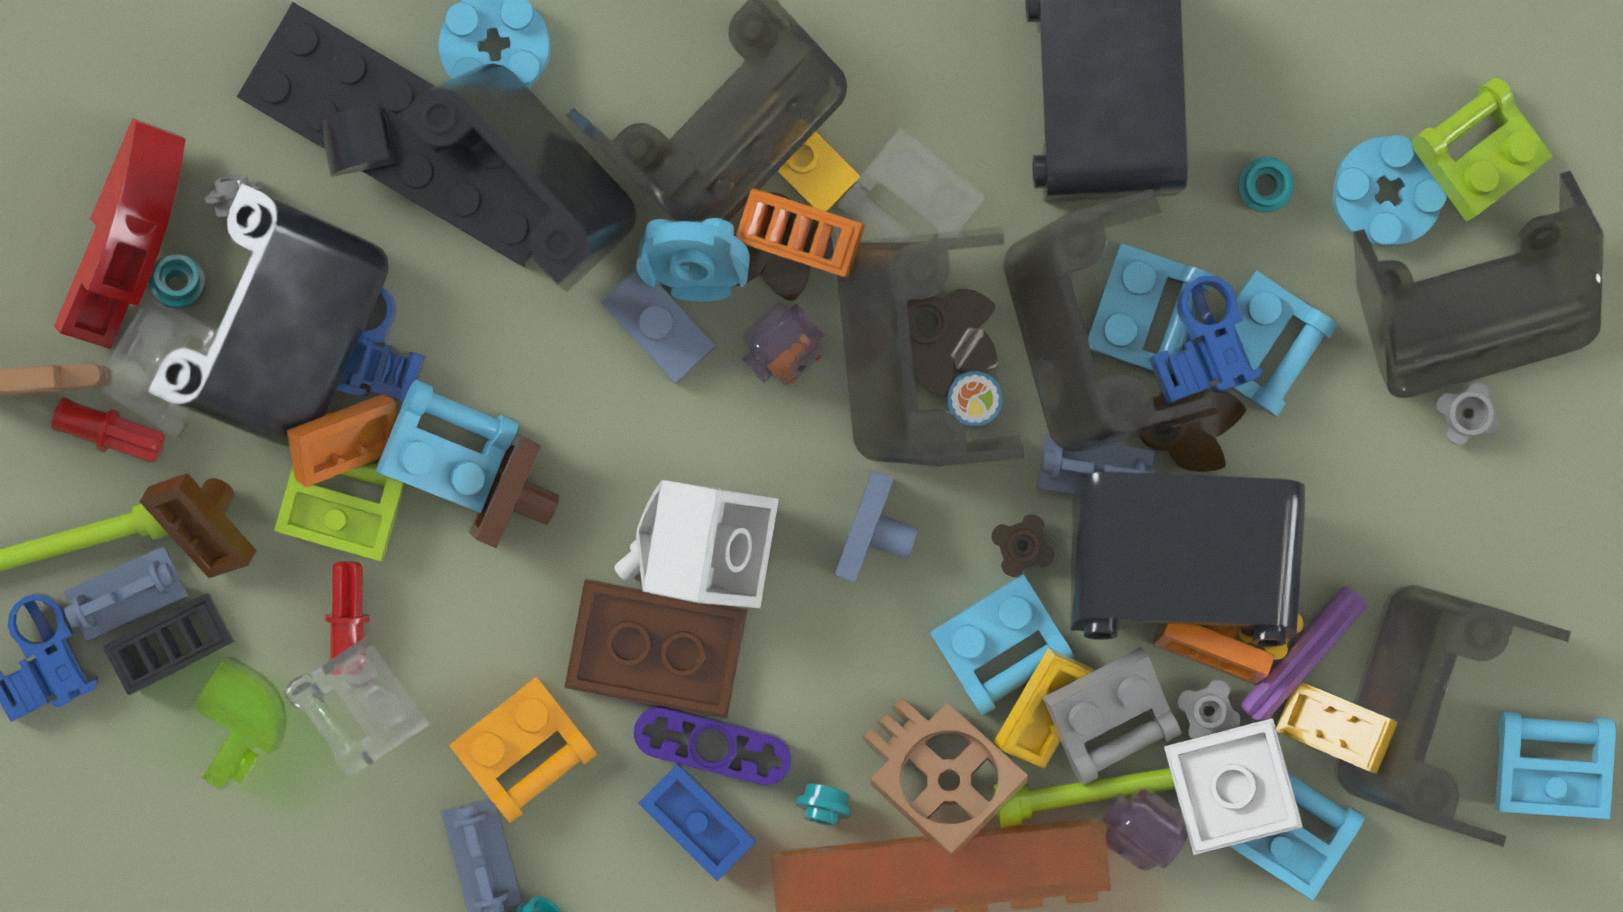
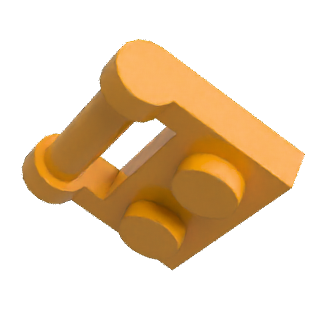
M537 676L448 745L509 824L523 814L520 809L576 764L581 761L585 765L597 756L595 750ZM557 731L567 744L508 791H505L496 778Z

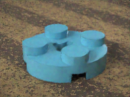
M462 0L449 8L439 34L440 59L446 73L452 79L482 65L494 63L507 67L530 90L532 85L539 79L541 73H544L550 59L551 40L548 28L543 18L528 0ZM491 31H498L500 38L510 40V48L501 50V59L497 61H491L488 52H480V42L486 41L488 33Z
M1392 135L1390 137L1369 139L1345 155L1335 173L1332 206L1340 224L1357 240L1378 246H1400L1418 239L1434 225L1441 208L1445 204L1447 195L1413 149L1412 141L1402 135ZM1380 177H1384L1388 182L1394 180L1399 182L1401 189L1397 194L1400 202L1396 206L1390 201H1385L1381 204L1376 201L1374 195L1380 190L1376 181Z
M710 218L699 223L655 219L646 225L645 236L639 243L636 269L640 278L653 289H655L656 280L663 285L671 287L670 297L692 302H712L730 297L733 286L740 283L742 288L746 284L750 255L745 244L733 236L734 227L726 220Z

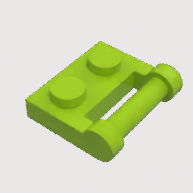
M1497 77L1490 79L1478 90L1476 98L1436 128H1425L1412 139V146L1417 156L1466 222L1479 215L1553 157L1514 104V95L1510 86ZM1490 115L1499 128L1454 161L1448 153V146Z
M375 461L340 474L384 487L379 503L316 484L305 487L295 480L292 466L274 532L382 562L384 561L400 501L407 484L376 472L375 470L379 462Z

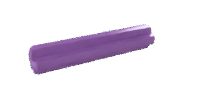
M1345 586L1341 588L1288 648L1286 656L1278 660L1270 669L1268 676L1261 680L1241 703L1242 709L1256 722L1269 719L1367 608L1364 598L1350 587Z

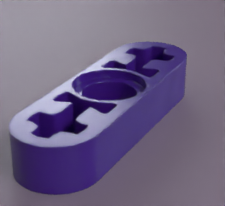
M654 706L645 710L639 716L634 726V739L638 748L646 755L760 785H771L779 782L786 776L790 768L791 753L787 743L781 737L772 733L663 706ZM658 716L668 719V729L683 733L684 722L695 724L696 726L692 730L687 743L688 755L676 752L681 741L674 739H664L661 747L652 745V735L644 732V725L654 724ZM718 730L727 737L729 750L722 759L709 761L699 754L696 743L698 737L704 731ZM737 735L749 738L744 747L746 750L761 752L764 744L775 746L774 755L782 758L780 767L771 766L768 774H762L758 772V762L744 757L741 759V769L731 767L730 764L735 758L738 748Z

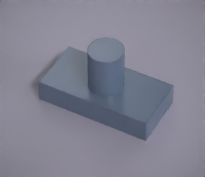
M637 269L600 301L675 384L716 347L657 282L655 289L648 286L640 278Z
M872 470L834 572L835 576L855 583L869 546L908 560L919 529L881 515L894 478Z

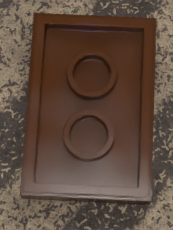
M585 579L564 688L727 719L748 609L729 605L697 603L644 592L643 589Z

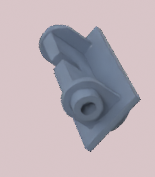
M1045 434L1037 488L1075 494L1080 478L1089 473H1155V467H1153L1155 450Z
M163 546L64 591L70 605L65 607L64 611L70 625L73 628L79 626L87 642L183 599L188 595L166 546Z
M490 798L442 810L441 813L468 912H504L505 908L519 905L523 900L499 810Z

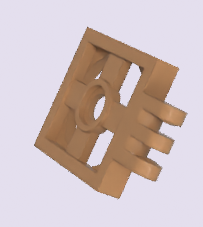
M90 363L0 369V397L106 387L111 383L113 374L111 369L105 365Z
M901 698L893 705V709L906 722L903 727L886 713L877 721L883 731L891 737L888 742L873 729H869L862 736L865 743L886 762L870 778L871 786L945 855L952 859L1026 785L1028 775L948 702L928 721L907 701ZM941 734L960 735L970 744L955 760H943L927 746L935 736ZM987 760L996 767L998 775L997 789L990 802L971 786V776ZM909 762L927 777V788L911 804L906 800L901 787V771ZM951 771L959 776L960 784L958 788L953 791H946L939 786L938 779L944 772ZM943 804H957L972 818L957 824H942L928 820Z

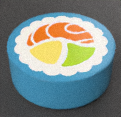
M979 371L967 372L957 377L952 382L947 393V406L951 415L958 422L966 426L977 427L988 424L999 414L1003 403V395L998 382L990 375Z

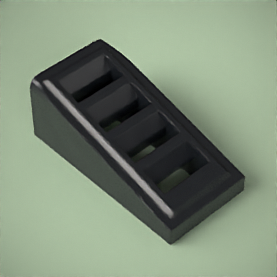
M207 593L105 645L104 651L126 693L132 695L233 643L234 640L213 599ZM196 612L212 640L204 645L188 617ZM177 623L191 650L184 655L169 629V626ZM156 634L170 661L163 666L148 640V637ZM133 645L137 648L149 673L141 676L127 649Z

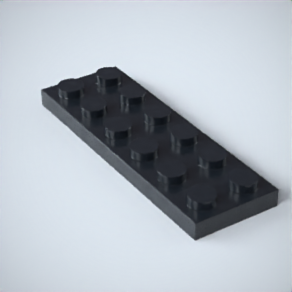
M292 2L236 97L323 149L325 147L319 123L322 118L344 110L378 103L386 111L396 164L363 170L362 172L524 267L532 254L530 247L532 231L551 212V209L487 141H484L474 152L463 144L458 143L437 147L435 150H432L399 115L420 95L436 86Z

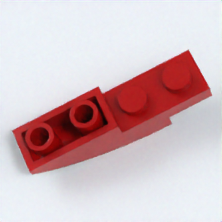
M132 118L90 217L96 228L54 324V327L60 334L111 349L129 305L139 306L159 254L176 195L186 140L182 135Z

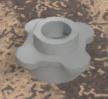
M234 175L215 181L216 188L208 191L209 195L205 197V202L208 204L214 203L216 216L228 217L241 184L260 191L263 188L262 181L249 182L248 175Z
M1474 382L1463 392L1457 394L1447 392L1439 396L1436 408L1439 413L1445 416L1449 427L1446 436L1451 443L1463 445L1467 443L1471 436L1481 433L1491 435L1499 428L1500 419L1498 415L1494 414L1493 405L1488 398L1490 391L1486 385ZM1466 408L1471 409L1473 412V416L1470 419H1466L1463 416V411Z
M1213 679L1207 687L1199 688L1195 691L1187 689L1178 696L1177 705L1180 710L1185 712V716L1190 724L1187 732L1191 739L1239 726L1240 714L1232 709L1228 698L1230 687L1223 680ZM1208 705L1214 708V713L1211 716L1204 714V708Z

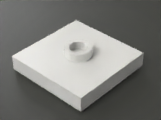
M1273 718L1164 746L1193 855L1303 827Z

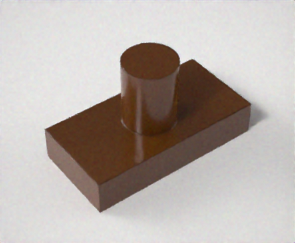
M516 434L512 444L506 450L481 513L477 512L470 528L469 534L476 540L497 548L512 511L545 525L552 519L559 502V494L526 481L541 447L533 440Z
M188 473L148 486L139 501L208 578L248 566L257 551L225 515L234 499V491L223 480L210 478L200 487Z

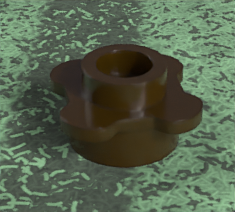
M1029 514L1020 523L1011 526L1000 524L994 528L991 539L1000 548L1003 557L1001 569L1008 576L1017 577L1026 568L1035 565L1046 567L1053 561L1054 551L1050 546L1046 545L1042 534L1044 522L1039 516ZM1021 540H1025L1028 543V548L1025 551H1020L1017 547L1018 542Z

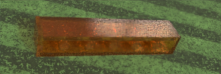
M1099 817L980 830L952 859L945 855L926 836L771 852L776 912H933V909L955 907V912H987L988 903L1010 901L1011 909H1031L1043 906V898L1065 895L1066 903L1077 904L1097 901L1098 892L1111 891L1104 823Z

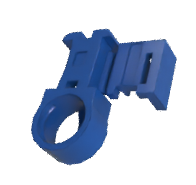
M1211 275L1198 277L1190 282L1179 295L1177 310L1178 316L1186 327L1191 341L1184 344L1185 351L1170 356L1168 350H1165L1149 358L1167 405L1210 388L1209 382L1217 379L1219 383L1210 389L1214 393H1222L1251 382L1262 373V367L1252 370L1235 325L1243 319L1237 307L1235 292L1231 286L1223 279ZM1202 285L1214 287L1225 299V316L1218 324L1208 307ZM1190 291L1203 324L1193 318L1189 311L1188 300ZM1201 338V342L1193 344L1192 341ZM1168 359L1178 383L1177 387L1173 384L1164 360Z
M382 287L380 293L385 298L387 304V315L383 323L376 329L365 331L364 327L337 390L364 397L370 393L369 390L362 389L363 385L367 384L372 386L371 392L381 395L385 394L403 402L411 384L419 379L425 356L410 352L408 358L391 353L392 346L385 344L389 328L396 317V304L389 291ZM376 343H384V348L376 346Z
M42 593L30 594L18 601L9 613L8 628L10 635L19 644L26 658L19 661L21 669L7 676L0 671V703L10 722L49 703L47 697L54 693L57 698L53 699L50 703L55 707H61L71 702L72 699L92 691L98 684V677L90 681L88 680L66 639L72 636L74 632L67 621L64 607L56 598ZM36 601H43L44 604L50 606L57 617L56 628H58L55 635H53ZM22 605L26 607L43 642L30 641L18 631L16 624L17 613ZM33 655L36 657L30 661L26 660Z

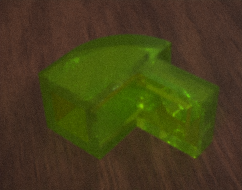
M233 656L223 659L193 708L231 730L202 779L220 790L230 785L233 780L239 783L245 780L259 757L258 754L252 751L254 746L268 754L279 749L285 735L287 723L283 699L273 683L264 675Z

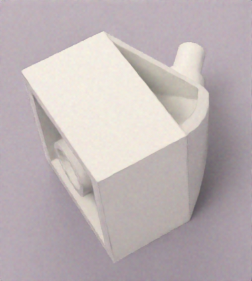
M661 480L643 511L637 527L636 540L630 545L631 551L615 564V571L621 579L627 582L641 572L642 589L644 592L697 603L760 608L779 499L728 489Z

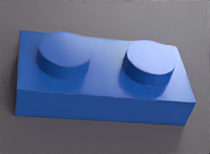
M678 763L638 803L716 881L757 840Z

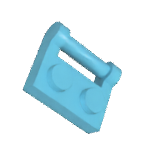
M1120 243L1083 348L1154 372L1149 358L1155 354L1143 350L1167 278L1182 283L1180 295L1183 289L1198 277L1214 275L1202 269L1184 265ZM1202 285L1204 291L1210 290L1211 286ZM1190 291L1188 307L1194 318L1197 308ZM1178 298L1158 352L1168 350L1170 356L1183 351L1188 336V331L1178 316ZM1168 359L1164 360L1169 374H1172L1173 371Z
M1255 270L1236 296L1237 307L1243 320L1235 325L1252 370L1259 367L1291 317L1305 326L1264 387L1251 381L1232 389L1267 413L1278 417L1286 405V402L1282 399L1322 339H1330L1338 324L1326 314L1311 307Z
M415 380L405 396L375 471L481 513L504 454L515 438L518 422L502 414L495 418L434 393L432 385ZM427 413L487 438L482 452L478 453L417 428L421 416Z
M1024 574L1017 576L929 631L982 717L996 708L993 703L1030 680L1048 648L1076 659ZM1039 631L1046 645L987 682L980 683L973 672L975 669Z
M1501 711L1498 720L1499 753L1495 810L1510 813L1610 819L1616 742V725L1613 718L1596 717L1592 723L1521 718L1520 712ZM1521 740L1591 744L1593 748L1592 761L1520 756Z
M1288 772L1297 805L1333 827V831L1327 841L1324 842L1302 827L1229 847L1309 899L1314 900L1359 831L1365 815L1351 806L1344 809Z

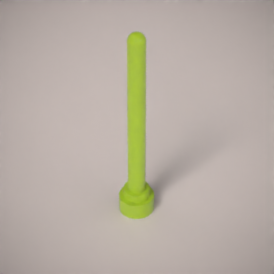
M142 504L133 506L130 513L0 549V572L137 533L141 537L151 536L154 540L170 535Z
M1170 768L1096 779L1085 785L1077 782L1028 790L1027 785H1025L996 816L999 828L1022 825V819L1032 818V812L1176 790ZM993 784V797L997 789V784Z

